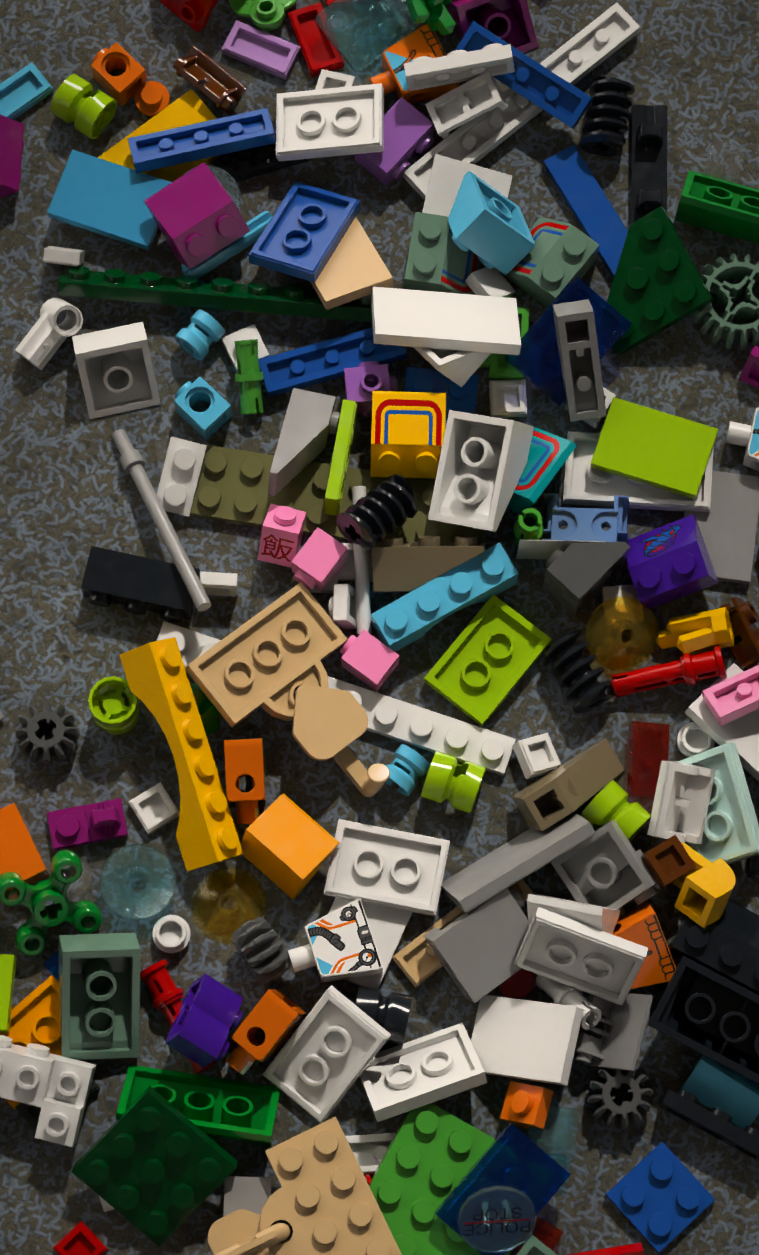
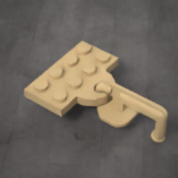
M302 582L189 663L185 668L187 673L232 728L259 707H262L275 718L293 721L292 735L305 753L317 761H326L333 758L365 797L374 796L389 779L390 771L387 766L376 763L367 770L348 747L366 731L368 716L350 692L328 688L327 672L321 662L344 645L348 639Z
M336 1116L265 1151L281 1188L269 1196L261 1210V1215L245 1209H239L216 1220L208 1232V1243L213 1255H402ZM279 1221H285V1222H287V1223L290 1224V1226L292 1227V1230H293L291 1239H290V1236H291L290 1227H289L286 1223H281V1222H279Z

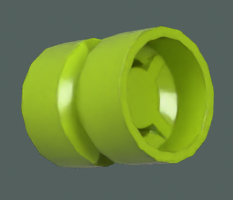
M72 74L63 81L51 101L50 112L66 123L74 121L76 130L94 140L100 136L113 119L118 104L115 99L101 90L93 92V85L77 74Z
M116 676L105 677L96 682L90 690L88 698L89 709L100 729L114 735L123 734L133 729L141 713L138 697L130 691L128 682L124 678Z
M436 751L427 773L421 797L437 803L448 800L451 808L471 814L486 767L468 761L460 765L457 763L456 757Z
M614 780L608 783L580 814V816L590 822L595 830L615 819L629 842L644 828L651 818V815L638 802L629 803L627 801L628 793Z

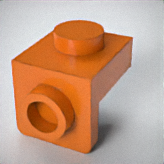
M510 1081L500 1119L527 1129L530 1127L544 1129L554 1091L544 1087Z

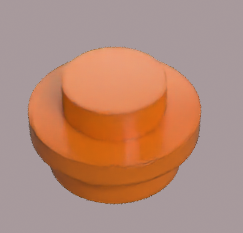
M148 81L136 89L134 101L141 113L155 116L169 106L170 95L163 84L156 81Z

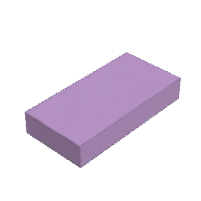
M236 20L221 50L224 55L286 80L299 55L300 46Z

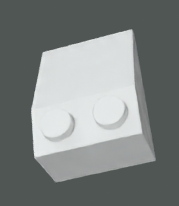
M449 410L428 519L496 532L527 464L534 427L514 420Z

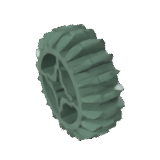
M734 253L730 255L729 263L720 256L716 259L715 267L707 264L703 269L704 275L700 274L710 294L723 307L724 314L722 318L718 316L710 303L696 311L692 321L694 324L704 323L700 330L702 336L707 335L711 331L714 333L711 340L713 345L719 342L720 337L726 339L725 348L727 350L731 348L733 341H738V347L741 351L744 350L748 339L753 346H759V300L752 293L754 285L759 289V261L756 265L751 264V256L749 254L744 257L743 262H738V257ZM727 279H743L738 284H730L724 281ZM746 291L743 298L744 302H740L739 305H736L734 310L730 312L733 306L732 301L737 300V298H740L742 293ZM741 318L747 319L751 322L754 319L756 320L755 322L749 324H733L735 320Z

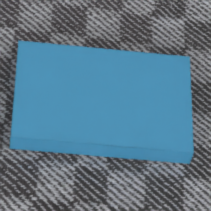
M72 149L48 208L47 215L49 218L149 251L158 226L146 207L144 200L172 182L142 172L136 173L133 169Z

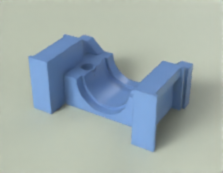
M543 493L545 505H547L546 529H543V538L545 539L543 540L629 541L627 533L628 509H630L629 496L614 495V509L560 507L558 494ZM562 526H567L566 529H560ZM605 527H609V528H610V529L607 530V531H604V530H603V528H605Z

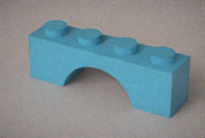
M499 542L476 557L372 613L371 626L380 641L396 652L423 637L433 626L451 614L469 605L479 602L484 603L493 594L496 596L516 585L519 573Z

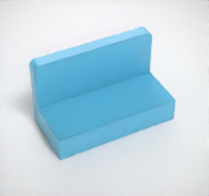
M702 1054L696 1067L683 1085L682 1090L697 1097L698 1101L708 1108L715 1107L729 1114L732 1117L731 1122L743 1130L746 1126H751L759 1114V1084Z

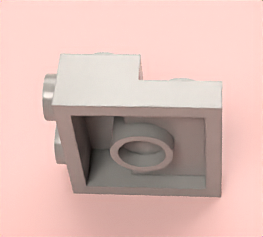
M615 819L595 831L594 836L551 861V864L576 902L620 910L619 918L627 914L623 907L634 900L638 906L656 894L653 886L658 883L641 858L643 853L641 850H634Z

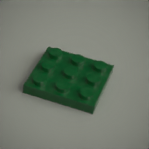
M149 1086L73 1165L71 1172L160 1247L236 1169L238 1161Z

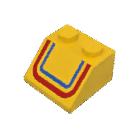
M372 391L370 477H389L390 475L397 474L403 478H436L445 434L446 393Z

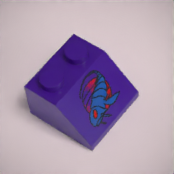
M694 514L631 538L626 542L630 546L627 557L628 570L639 602L649 609L719 583Z

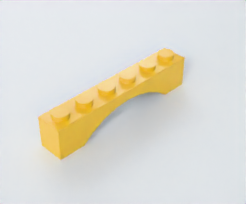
M176 637L150 642L120 654L130 691L145 704L156 718L166 736L174 757L180 790V812L176 838L187 872L243 854Z

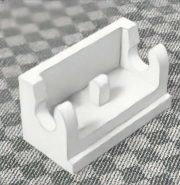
M489 71L425 104L437 133L443 139L447 138L453 129L496 107H499L501 111L509 108L501 95L503 92L499 84Z
M662 760L647 835L669 839L676 835L681 843L701 844L716 770L678 761Z

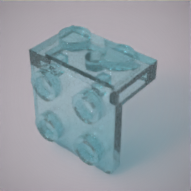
M335 0L318 13L315 19L321 30L355 72L362 71L381 56L384 50L397 43L420 25L419 23L414 24L407 2H402L401 0Z

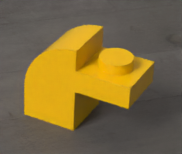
M681 843L696 867L673 882L674 885L681 889L674 907L705 928L722 916L735 886V874L731 867L721 858L710 862L687 844Z

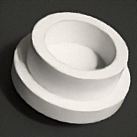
M695 722L684 725L677 735V746L686 757H691L714 747L715 741Z
M167 915L156 922L152 936L155 945L161 951L172 954L182 951L188 945L191 931L188 923L183 918L177 915Z

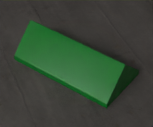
M689 170L674 220L759 244V190Z
M129 1064L116 1112V1120L151 1086L210 1138L272 1147L280 1097V1089L277 1086Z

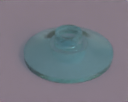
M132 844L118 849L107 859L100 874V890L104 901L112 911L127 919L142 920L157 915L170 903L175 892L176 876L171 862L160 850L149 845ZM137 877H141L146 881L144 889L140 891L134 890L131 886L132 881Z

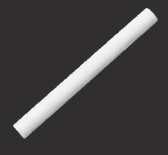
M366 486L351 487L352 505H354L361 497L366 496ZM353 543L357 634L359 635L363 629L372 634L369 550Z

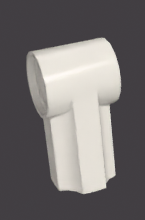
M61 298L47 300L40 309V318L15 351L42 370L65 339L80 331L83 324L81 311ZM66 310V318L61 324L57 325L58 314Z

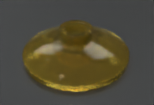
M616 597L605 601L592 613L586 628V642L590 644L588 647L592 655L596 654V661L601 665L616 671H627L642 665L654 652L657 645L656 638L659 633L658 624L653 612L646 605L640 603L639 600L630 597ZM626 629H630L632 633L631 639L623 642L621 640V633Z
M234 868L221 869L206 876L197 886L192 899V913L197 926L207 937L221 943H233L232 934L241 927L240 925L249 920L252 921L259 916L264 919L266 918L267 897L260 882L251 874ZM231 897L236 900L237 903L234 909L226 910L222 907V902L225 898Z

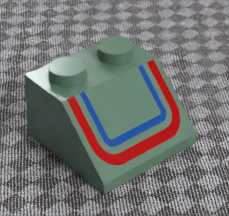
M415 212L404 277V289L476 295L465 280L471 273L480 270L481 261L471 250L465 252L453 242L451 238L453 233L447 216Z
M540 217L529 230L536 246L507 275L501 271L499 272L553 312L552 305L560 304L595 263L600 245L570 223Z

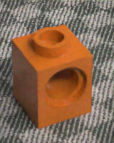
M117 42L109 49L104 48L100 50L92 61L93 79L121 106L134 97L136 89L141 84L148 82L146 70ZM114 69H122L125 71L120 76H112L109 74Z

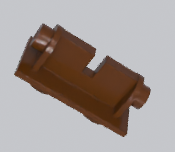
M195 45L192 46L186 59L179 57L173 65V68L177 70L176 75L178 77H183L213 101L219 110L223 109L230 116L234 113L247 90L244 84Z
M732 597L731 600L734 607L731 608L730 604L727 603L719 608L726 607L730 615L734 638L741 636L743 640L731 648L741 669L744 671L759 665V630L755 622L759 621V617L749 601L744 602L743 599Z

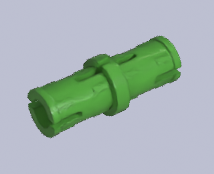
M258 339L234 341L238 371L235 374V382L239 383L240 414L263 413L261 380H264L263 372H260Z
M527 508L522 511V515H519L513 531L517 547L519 546V541L522 540L523 534V540L541 539L543 525L542 516L538 510Z

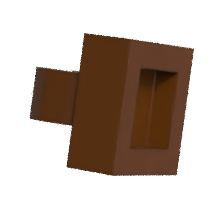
M676 835L641 856L661 889L696 867Z

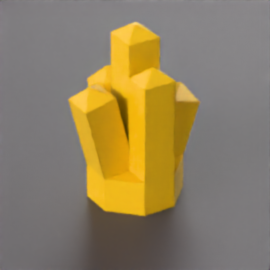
M726 607L670 618L666 626L667 629L659 631L656 638V643L661 649L677 647L684 654L690 653V655L713 651L714 646L718 645L721 648L734 646L732 623Z

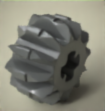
M44 701L42 712L38 713L37 708L31 705L29 711L32 718L30 719L26 716L19 717V723L25 728L16 730L15 736L17 739L24 740L18 746L21 753L31 751L29 756L31 762L36 763L43 754L45 765L51 766L53 754H57L58 759L64 762L66 756L62 749L76 750V744L70 739L79 737L80 731L78 728L71 727L76 722L74 714L64 716L66 710L64 705L59 704L52 712L50 702ZM48 726L50 731L52 730L54 736L52 739L46 740L45 736L42 737L41 729Z
M259 916L252 921L249 920L240 925L241 927L233 932L232 941L253 978L264 985L283 976L284 972L291 967V959L283 946V942L279 939L270 923Z
M602 1068L598 1071V1076L604 1084L598 1081H591L589 1083L591 1090L600 1093V1095H592L587 1098L588 1104H601V1107L593 1113L594 1118L601 1117L604 1112L608 1113L609 1116L605 1126L611 1128L615 1118L619 1117V1125L622 1130L628 1128L629 1121L627 1115L630 1116L634 1123L640 1124L643 1119L637 1109L649 1112L652 1108L648 1102L641 1100V1098L653 1095V1089H640L639 1087L647 1080V1076L642 1074L634 1080L631 1078L634 1071L626 1070L625 1075H621V1070L611 1069L613 1076L611 1077ZM619 1087H623L627 1090L625 1096L630 1095V1102L624 1101L619 1106L613 1103L615 1096L611 1097L610 1092H616Z

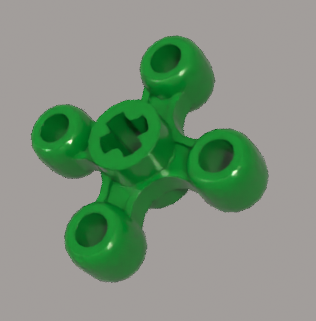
M62 850L56 853L51 861L52 872L50 878L40 881L35 885H29L15 872H5L0 875V902L7 906L21 904L28 907L31 911L29 920L20 925L15 934L17 948L26 956L40 954L46 946L47 929L63 921L71 923L82 934H92L101 926V911L95 903L89 900L75 902L67 896L68 887L81 877L83 870L80 858L73 851ZM71 865L69 868L63 869V867ZM47 901H53L51 905L45 906L44 904Z

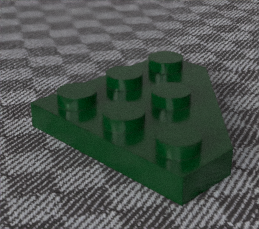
M662 206L630 224L601 319V325L618 355L630 351L714 301L671 219Z

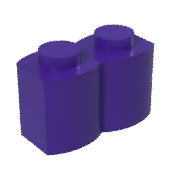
M202 975L192 983L187 991L179 1014L168 1033L166 1044L203 1068L214 1060L219 1062L226 1054L230 1042L227 1041L229 1031H232L242 1018L243 1012L239 1009L243 997L209 975Z

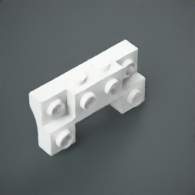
M0 1035V1097L41 1107L35 1138L73 1147L77 1142L96 1065L49 1053L50 1048L40 1044L28 1043L27 1047L12 1044V1038Z

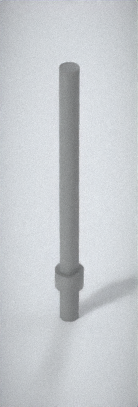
M116 430L112 434V438L121 454L120 463L125 473L131 474L199 612L206 611L212 604L144 470L145 461L140 451L133 448L125 430Z

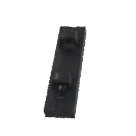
M632 105L630 224L660 206L667 212V105ZM642 141H658V145H641Z

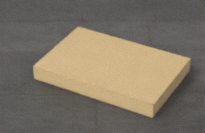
M355 217L316 282L310 281L324 307L328 310L370 295L372 287H392L393 277Z

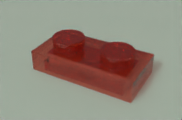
M633 721L629 724L627 793L629 798L654 800L661 761H668L669 725Z

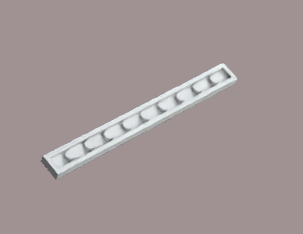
M165 621L157 638V641L176 637L185 668L189 663L221 641ZM327 676L328 688L350 692L366 711L368 716V727L366 730L433 753L439 751L456 757L457 761L463 763L468 761L486 767L487 771L504 776L513 750L512 745L516 742V739Z

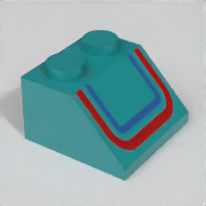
M534 427L527 464L507 508L517 515H522L524 509L530 508L577 445L570 440Z

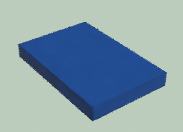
M295 181L248 254L249 263L315 283L360 211V200Z

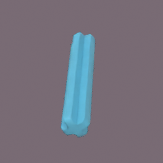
M264 211L246 222L250 229L248 233L192 269L182 264L183 274L191 275L198 279L252 245L259 239L273 216L268 211Z

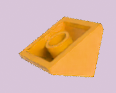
M283 793L246 829L240 844L243 850L242 855L294 900L340 842Z

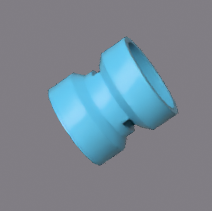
M198 309L190 318L191 324L187 328H182L174 338L181 348L197 360H203L209 353V346L212 342H218L225 334V330L211 315Z
M401 744L395 752L394 761L391 764L385 765L390 771V776L386 783L391 785L395 782L400 786L397 791L409 797L415 789V781L418 777L424 776L428 772L430 764L418 752L407 745Z

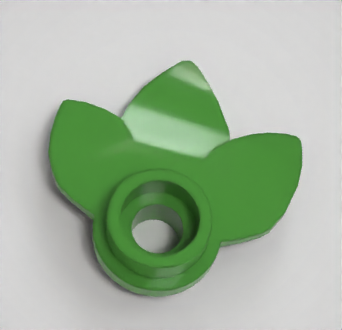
M228 0L230 7L238 16L251 18L256 27L263 31L277 29L282 24L285 11L297 2V0Z

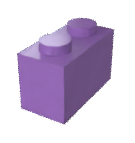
M401 97L384 115V152L355 154V161L386 186L394 178L399 181L403 178L404 171L411 166L409 162L417 153L420 156L424 155L434 142V138H432L434 123Z

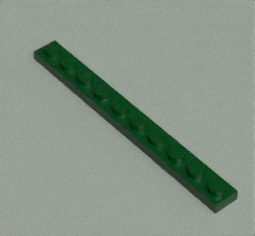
M84 266L63 268L58 280V295L372 322L371 294L326 310L315 290H308L304 286L297 284L273 287L261 281L238 284L226 278L203 281L191 275L168 278L162 277L159 273L144 272L140 275L126 274L125 271L120 269H108L104 272L90 271L89 268Z

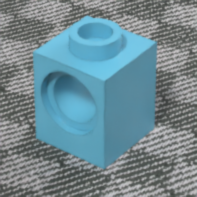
M201 376L193 383L190 381L186 382L175 395L174 404L176 412L205 440H208L232 417L231 405ZM198 401H205L210 404V407L204 412H196L191 409L192 405Z

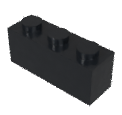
M91 546L81 585L83 596L88 598L89 603L100 607H109L110 602L125 605V611L137 615H145L146 610L161 613L160 617L162 619L175 623H181L183 618L192 620L195 604L174 563ZM194 568L200 580V569Z

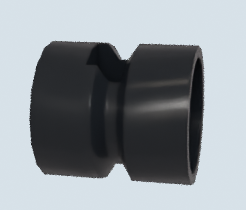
M360 986L355 1005L391 1034L386 1042L403 1046L413 996L391 992L385 997L379 989Z

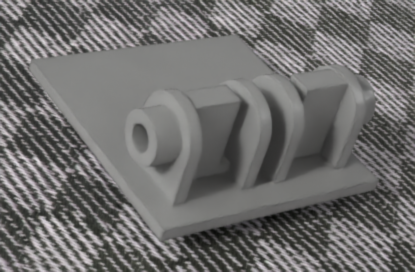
M628 993L623 1005H619L589 994L588 1001L595 1007H598L602 1015L596 1026H590L588 1030L580 1026V1030L589 1034L579 1033L575 1048L577 1053L576 1060L584 1063L585 1066L634 1071L640 1054V1045L645 1026L649 1019L653 996Z

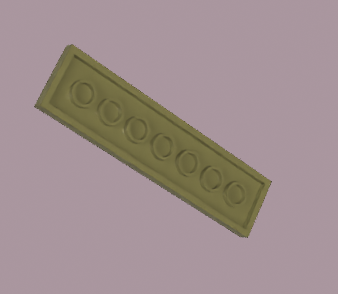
M207 445L189 516L262 528L270 504L288 506L306 512L304 535H312L316 528L319 527L336 540L350 542L342 535L336 525L337 516L324 514L325 494L331 464L311 461L276 496L268 495V486L274 455ZM348 467L340 513L345 512L352 505L351 487L366 486L367 495L369 491L376 489L381 482L386 481L389 477H370V470ZM404 478L413 489L417 513L413 518H406L407 521L403 526H396V530L392 534H386V536H402L403 542H418L419 536H440V542H455V536L474 535L478 537V541H482L484 531L482 529L428 519L435 481L421 478Z

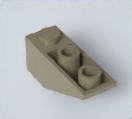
M474 535L455 536V542H440V536H419L418 542H403L402 536H386L382 542L375 543L374 548H372L373 592L412 591L483 553L486 548V541H478V537Z
M604 738L516 793L512 798L529 828L544 831L574 812L621 774L624 768L608 740Z

